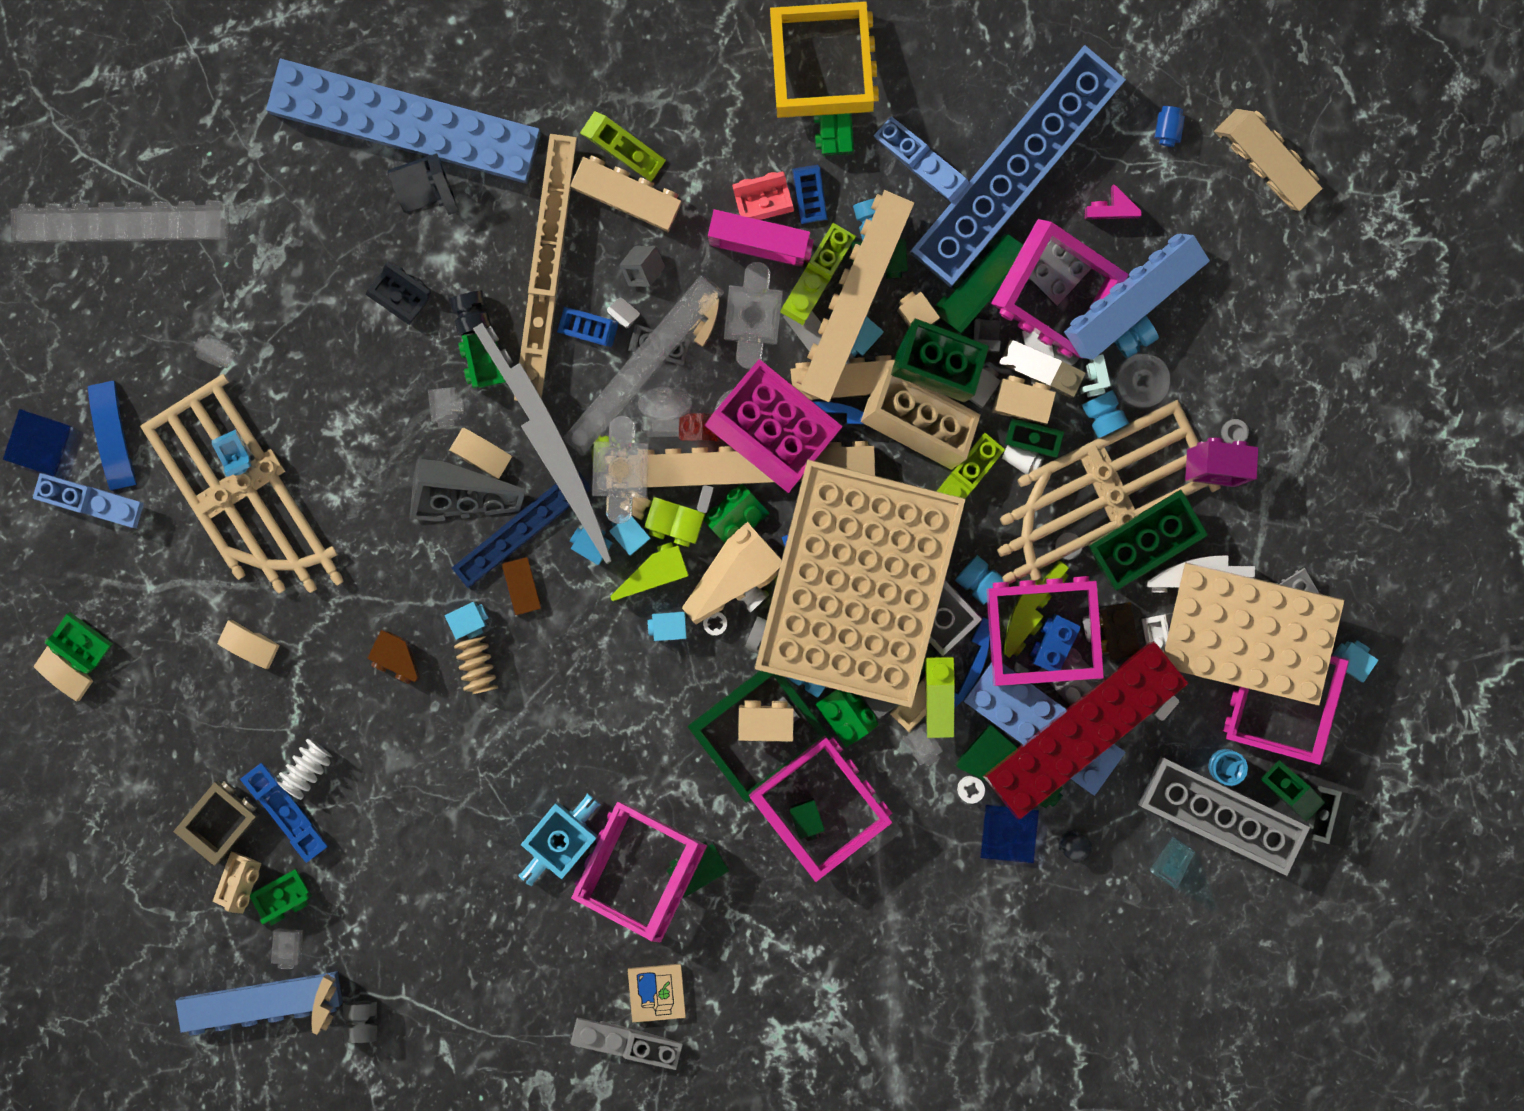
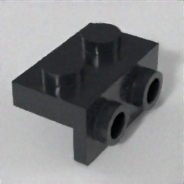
M390 262L384 265L383 271L366 292L369 298L408 325L412 323L427 304L431 291L423 282L414 280L406 274L402 267L393 265Z

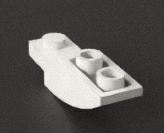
M1227 555L1195 558L1172 565L1156 573L1145 581V587H1151V592H1168V587H1178L1179 591L1185 562L1246 577H1255V566H1228Z

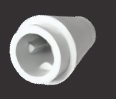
M1008 445L1002 459L1024 474H1030L1031 471L1041 467L1044 457L1037 452Z

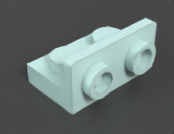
M1098 355L1094 359H1089L1090 363L1086 365L1089 381L1094 380L1095 383L1080 388V393H1087L1088 398L1102 395L1105 393V389L1110 387L1104 355Z

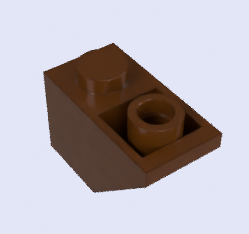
M382 629L367 659L373 661L371 666L383 672L389 669L397 673L395 678L407 684H410L411 680L417 682L420 675L409 642Z

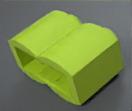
M654 497L644 528L650 529L648 535L664 539L666 534L675 537L674 543L689 547L690 542L696 544L706 513Z

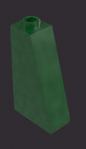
M988 724L955 762V765L959 769L985 780L983 776L1015 751L1017 747L993 726ZM1061 786L1038 805L1047 808L1049 805L1054 807L1063 797L1060 792L1064 788Z

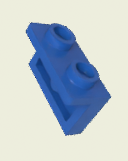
M1055 614L1051 618L1047 617L1041 628V632L1044 634L1040 642L1035 641L1030 650L1029 656H1032L1030 662L1048 671L1061 670L1078 635L1080 626Z

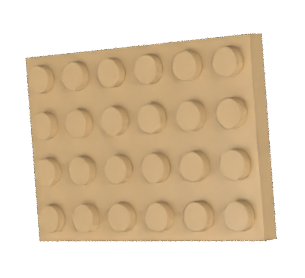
M1185 562L1164 654L1179 672L1319 705L1345 600Z

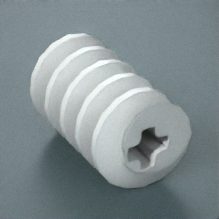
M310 739L306 740L310 748H299L303 757L294 755L292 758L296 765L287 764L286 767L290 773L280 772L279 775L283 782H277L289 794L300 800L304 797L301 790L309 791L311 789L307 781L312 783L317 781L314 773L323 774L324 769L321 764L325 766L331 764L327 756L332 757V755Z

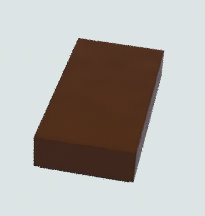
M528 557L503 563L502 567L515 615L542 609Z

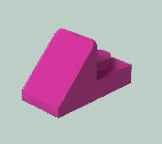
M1115 185L1111 187V206H1107V201L1091 202V206L1085 208V220L1137 219L1141 216V210Z

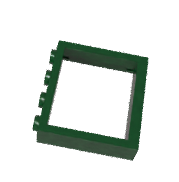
M758 671L687 726L745 803L751 800L749 797L750 793L822 737L826 736L828 740L831 739L830 735L784 676L764 671ZM773 675L819 737L747 791L701 729Z

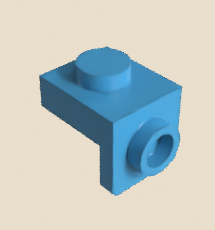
M236 429L211 440L212 446L224 466V472L227 477L233 474L235 476L241 475L251 466L250 455Z

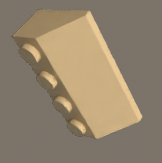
M888 367L867 401L861 422L951 470L965 461L980 414L943 394L892 376V367Z

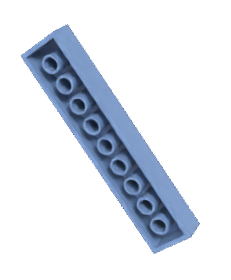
M1084 45L973 176L968 186L946 208L913 247L910 254L951 287L1126 79Z
M281 58L266 111L271 115L426 157L437 153L441 161L528 184L541 136L540 129Z

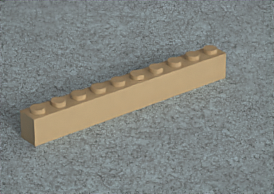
M868 441L852 442V447H841V442H830L815 460L875 476L874 446H868ZM731 446L719 447V452H708V447L692 448V453L681 454V449H665V454L655 455L654 450H638L639 455L628 456V451H612V456L606 457L607 489L775 483Z

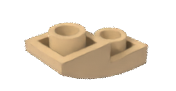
M716 290L712 294L707 292L699 304L702 308L700 314L708 320L706 323L701 320L693 334L697 336L694 342L703 348L713 331L718 314L719 292Z
M465 428L461 429L449 451L461 459L477 466L495 479L500 478L512 458L505 451Z
M234 620L227 621L217 643L235 655L265 669H269L280 646L260 633H253Z
M49 646L46 647L33 666L50 683L75 701H80L93 682L87 674L75 670L64 657L55 655Z
M328 974L323 977L313 1004L312 1033L316 1035L321 1029L326 1031L334 1017L330 1015L333 1007L324 1003L325 1000L330 1002L337 989L333 986L336 978Z

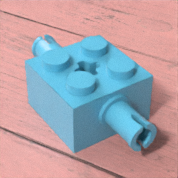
M586 794V797L573 812L568 811L559 802H556L521 843V846L534 857L522 873L519 874V877L524 881L532 873L526 881L528 885L532 886L546 868L562 879L597 838L598 835L588 828L585 823L596 808L601 805L595 799L587 807L588 803L593 799L590 794ZM553 835H564L565 838L563 841L566 843V845L559 844L558 846H556L554 844L555 837Z

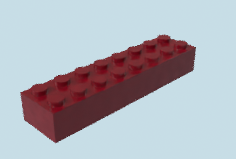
M1149 642L983 777L1017 819H1021L1188 685V682L1156 642Z

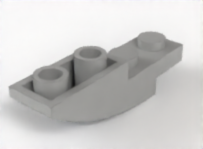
M578 1017L570 1042L573 1046L618 1055L628 1060L673 1070L677 1068L683 1045L680 1042L643 1031Z

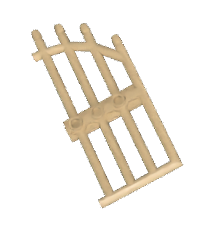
M224 373L140 426L238 580L245 576L244 570L238 565V561L262 569L278 594L286 589L282 580H279L275 570L295 571L309 593L317 589L314 581L310 579V575L305 569L309 566L321 563L326 572L330 574L333 583L338 586L344 582L340 572L336 570L337 568L331 560L338 553L333 546L324 549L279 477V475L286 472L272 449L265 453L263 452L222 386L229 383ZM211 393L215 394L255 458L251 461V466L246 472L237 476L233 474L221 481H218L177 416L191 407L211 440L222 436L200 400ZM169 421L210 488L197 496L155 431L157 427ZM268 482L271 483L315 554L299 559L256 491ZM246 496L249 498L287 560H271L266 557L235 508V503ZM225 510L252 554L229 547L211 518Z
M1178 400L1049 462L1018 479L1021 487L1031 484L1032 481H1036L1027 503L1013 510L1012 513L1003 515L1000 521L1004 526L1013 523L1014 520L1023 518L1022 535L1009 544L1001 546L997 551L1002 557L1011 554L1012 551L1023 548L1026 564L1015 569L1014 572L1011 571L1002 577L1003 582H1009L1010 584L1015 582L1016 579H1021L1029 574L1032 580L1041 578L1039 569L1091 544L1180 489L1185 496H1188L1206 486H1209L1211 492L1221 488L1220 485L1190 482L1135 510L1128 495L1186 467L1187 455L1124 486L1116 472L1183 438L1186 439L1190 448L1197 446L1199 441ZM1171 414L1174 415L1180 427L1179 429L1111 461L1105 449L1106 446ZM1081 460L1087 472L1086 475L1042 496L1053 472ZM1093 484L1098 494V499L1033 530L1035 511ZM1099 509H1105L1111 522L1036 559L1033 542Z

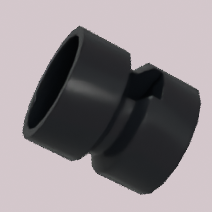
M482 290L449 298L452 313L458 316L455 320L458 335L475 333L473 328L481 323L486 328L491 326L488 312L483 311L486 302Z

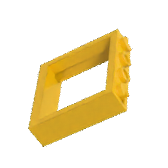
M867 2L770 8L777 118L874 112V101H879L878 85L873 86L872 77H877L876 61H871L870 52H875L874 36H869V28L873 27L872 11H867ZM859 18L865 94L787 99L782 23Z

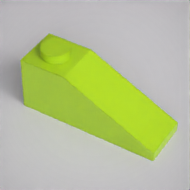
M594 111L580 132L581 135L650 182H652L666 161L607 116Z
M672 542L658 546V552L652 554L610 596L611 600L614 601L689 576L680 547H673Z
M925 657L927 738L954 737V657Z

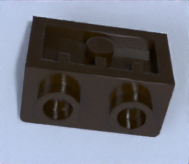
M1131 602L1099 607L1100 629H1102L1104 640H1101L1102 655H1107L1108 660L1112 661L1118 658L1133 656L1140 649Z

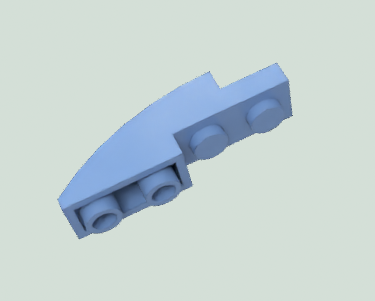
M892 116L875 133V139L929 187L939 192L951 203L970 183L967 178L934 153L927 144Z
M43 473L39 474L32 498L131 528H137L144 505L140 501Z

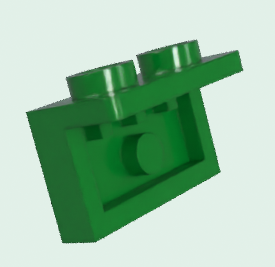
M477 334L462 335L463 342L458 344L461 358H466L468 368L464 369L467 384H472L474 389L506 383Z
M740 484L737 488L732 489L718 506L710 509L703 521L726 543L747 522L754 528L769 512L743 484Z
M71 612L66 614L55 632L45 641V644L50 647V650L55 655L64 657L75 670L85 674L97 668L113 644Z
M835 690L816 703V706L845 748L870 733L879 725L874 712L866 706L858 694Z
M296 868L251 893L249 897L262 918L260 919L262 925L268 921L270 925H273L284 919L283 913L291 908L295 913L309 905L306 900L312 897V894Z

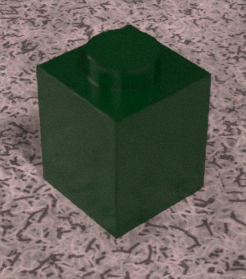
M814 798L789 806L799 840L805 838L807 842L821 837L820 833L825 830Z

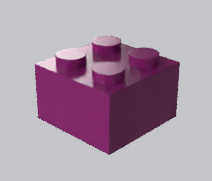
M1208 438L1206 442H1198L1197 446L1187 449L1185 481L1237 487L1256 480L1258 447L1249 446V442L1233 441L1232 444L1224 443L1222 438Z

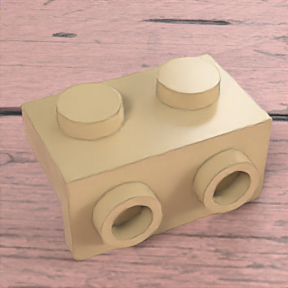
M231 852L213 902L225 907V910L228 912L243 914L249 904V896L253 885L258 879L261 863L240 853Z

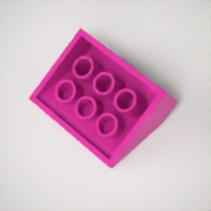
M758 359L705 424L707 428L788 493L803 476L807 459L815 461L843 427L760 359Z

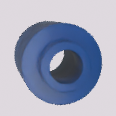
M1162 106V112L1158 113L1154 137L1159 140V145L1175 147V143L1181 142L1185 120L1183 109Z

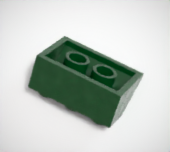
M914 318L897 351L891 375L953 399L966 402L975 396L989 346Z

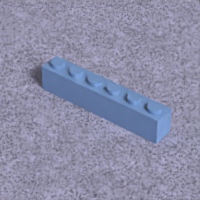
M1180 233L1171 237L1168 240L1167 246L1162 250L1152 253L1148 258V262L1143 266L1133 269L1129 273V278L1124 282L1114 285L1110 289V294L1104 299L1095 301L1085 315L1078 316L1070 323L1071 326L1064 333L1081 358H1096L1210 261L1194 235Z
M338 971L180 997L176 1000L180 1031H188L189 1035H198L205 1033V1028L215 1027V1031L231 1029V1024L241 1023L242 1027L258 1024L257 1020L268 1018V1022H277L284 1020V1015L294 1014V1018L310 1016L319 985L326 974L336 978L333 986L337 989L330 1002L324 1001V1003L333 1007L331 1012L337 1011L336 1007L343 1003Z

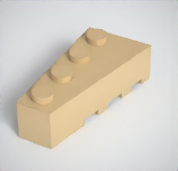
M1236 109L1214 132L1220 138L1222 136L1227 137L1232 142L1230 148L1237 155L1239 154L1246 160L1249 159L1251 161L1249 167L1263 179L1265 177L1269 179L1266 184L1290 209L1300 211L1323 189L1317 183L1319 178L1312 170H1306L1300 164L1302 159L1292 149L1287 150L1282 144L1284 139L1275 130L1272 132L1265 125L1267 120L1258 111Z

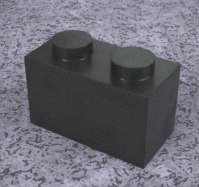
M1318 786L1317 794L1325 803L1311 817L1310 829L1306 838L1344 847L1357 795Z

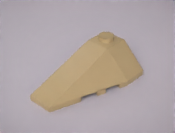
M747 522L726 541L682 609L695 624H698L723 610L725 604L734 598L739 601L746 597L745 592L756 586L760 589L770 583L778 575L782 560Z

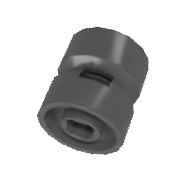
M350 1001L342 1003V1019L347 1021L343 1025V1042L366 1043L378 1040L377 1024L373 1023V1020L377 1018V1002Z

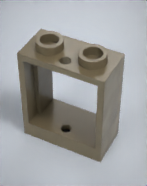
M219 780L212 784L173 831L214 866L219 864L260 815L255 811L257 807L247 798L240 799L234 794L236 789L226 781L221 783ZM215 793H218L246 817L219 850L190 826V823Z

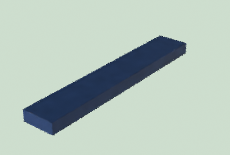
M577 469L588 493L593 488ZM557 483L452 567V570L468 589L570 507Z

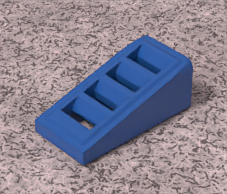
M819 165L792 169L801 224L828 220ZM814 175L815 177L812 180L800 181L802 176ZM816 185L817 190L802 192L803 187ZM818 196V201L808 203L803 202L804 198ZM820 207V212L805 214V209Z
M564 307L557 332L612 347L618 328V321ZM573 314L576 315V319L571 331L568 329ZM583 318H586L583 333L581 334L579 333ZM593 321H597L594 335L592 337L590 336V332L592 329ZM604 323H605V324H606V327H605V330H604L603 338L600 339L601 334H602V330H603V327H604Z

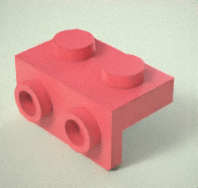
M783 171L778 173L771 172L755 179H744L732 185L741 216L762 220L794 211Z

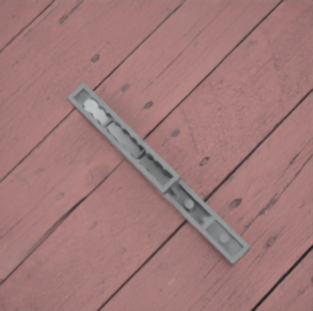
M483 323L473 328L529 418L528 422L521 425L522 429L606 564L610 563L612 560L589 496L572 457L544 402L522 365L519 363L512 368L509 366L513 361L505 349L500 351L495 342L499 338L492 327L486 328Z

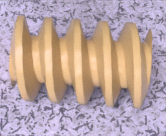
M486 636L462 641L454 646V649L463 650L456 658L458 660H465V663L459 666V670H464L468 673L462 676L461 680L470 681V684L463 689L464 691L472 692V694L498 688L497 685L489 684L496 677L495 675L487 674L488 671L493 669V665L485 664V661L491 658V654L482 653L483 650L489 647L486 643H480V640Z

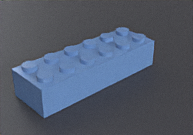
M992 660L985 667L975 685L963 700L1022 744L1066 710L1031 683L993 686ZM1002 663L1003 674H1015L1013 670ZM1113 744L1071 779L1095 796L1126 752Z

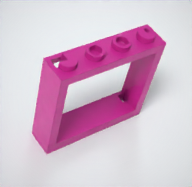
M715 209L708 232L709 246L798 267H803L804 261H810L814 239L809 238V231Z
M1038 219L991 304L1000 309L999 313L1002 317L1010 321L1013 318L1019 322L1018 327L1030 334L1032 332L1038 334L1037 339L1048 346L1053 344L1058 347L1057 353L1069 359L1072 356L1081 358L1068 339L1015 305L1048 242L1051 240L1106 278L1092 304L1099 299H1104L1110 294V289L1114 285L1124 282L1129 274L1054 223Z
M1089 576L1073 577V583H1063L1062 578L1046 579L1047 584L1036 585V580L1019 581L1020 586L1009 587V582L993 583V588L986 589L993 686L1104 678L1097 581H1090ZM1088 590L1093 668L1003 674L997 596Z
M1331 655L1330 664H1334L1336 667L1313 752L1238 732L1249 688L1241 686L1239 691L1234 690L1230 706L1234 707L1232 717L1227 716L1223 730L1228 732L1226 739L1321 765L1349 659Z
M826 736L818 740L749 794L750 799L815 882L892 823L889 816L893 814L883 801L879 804L872 796L876 792L869 782L865 780L862 783L856 776L859 770L851 759L845 761L839 753L843 749L834 738L828 740ZM825 748L879 819L818 866L763 795Z
M617 802L613 811L608 813V822L605 829L601 830L596 838L597 845L594 852L585 861V870L582 877L575 882L577 886L571 899L650 941L661 942L707 845L626 803ZM629 816L686 845L648 926L591 896Z

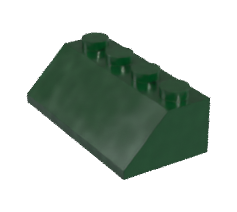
M1007 233L1002 237L998 235L994 237L987 246L990 249L988 254L984 258L979 255L969 266L973 270L969 276L965 278L962 275L952 286L956 291L950 298L944 295L934 307L938 310L939 320L953 333L960 335L997 293L1022 249L1023 244Z
M1180 489L1089 544V547L1108 584L1117 591L1208 536Z

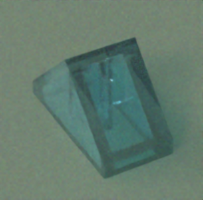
M1172 837L1149 871L1177 889L1195 851Z

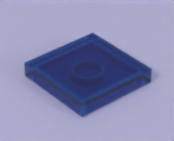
M19 409L3 460L56 476L72 426Z
M985 804L980 858L1034 863L1039 810L1032 809L1024 817L1017 819L1007 806Z

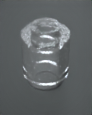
M208 333L205 337L200 336L194 347V351L197 352V358L218 368L224 367L227 369L236 353V349L232 348L230 343Z

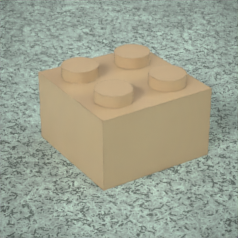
M1009 376L1007 380H1001L992 413L1040 425L1048 424L1056 392L1050 391L1051 386L1037 382L1033 386L1024 384L1025 379L1015 376Z
M746 700L745 705H739L738 741H793V706H788V701H772V706H761V701Z

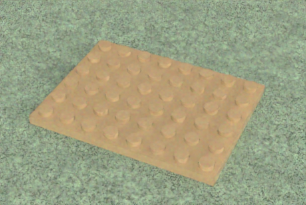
M807 459L755 669L912 708L965 498Z

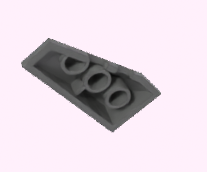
M418 459L413 479L410 519L444 521L446 516L461 515V518H469L470 513L485 512L487 515L517 512L521 509L525 489L444 461Z

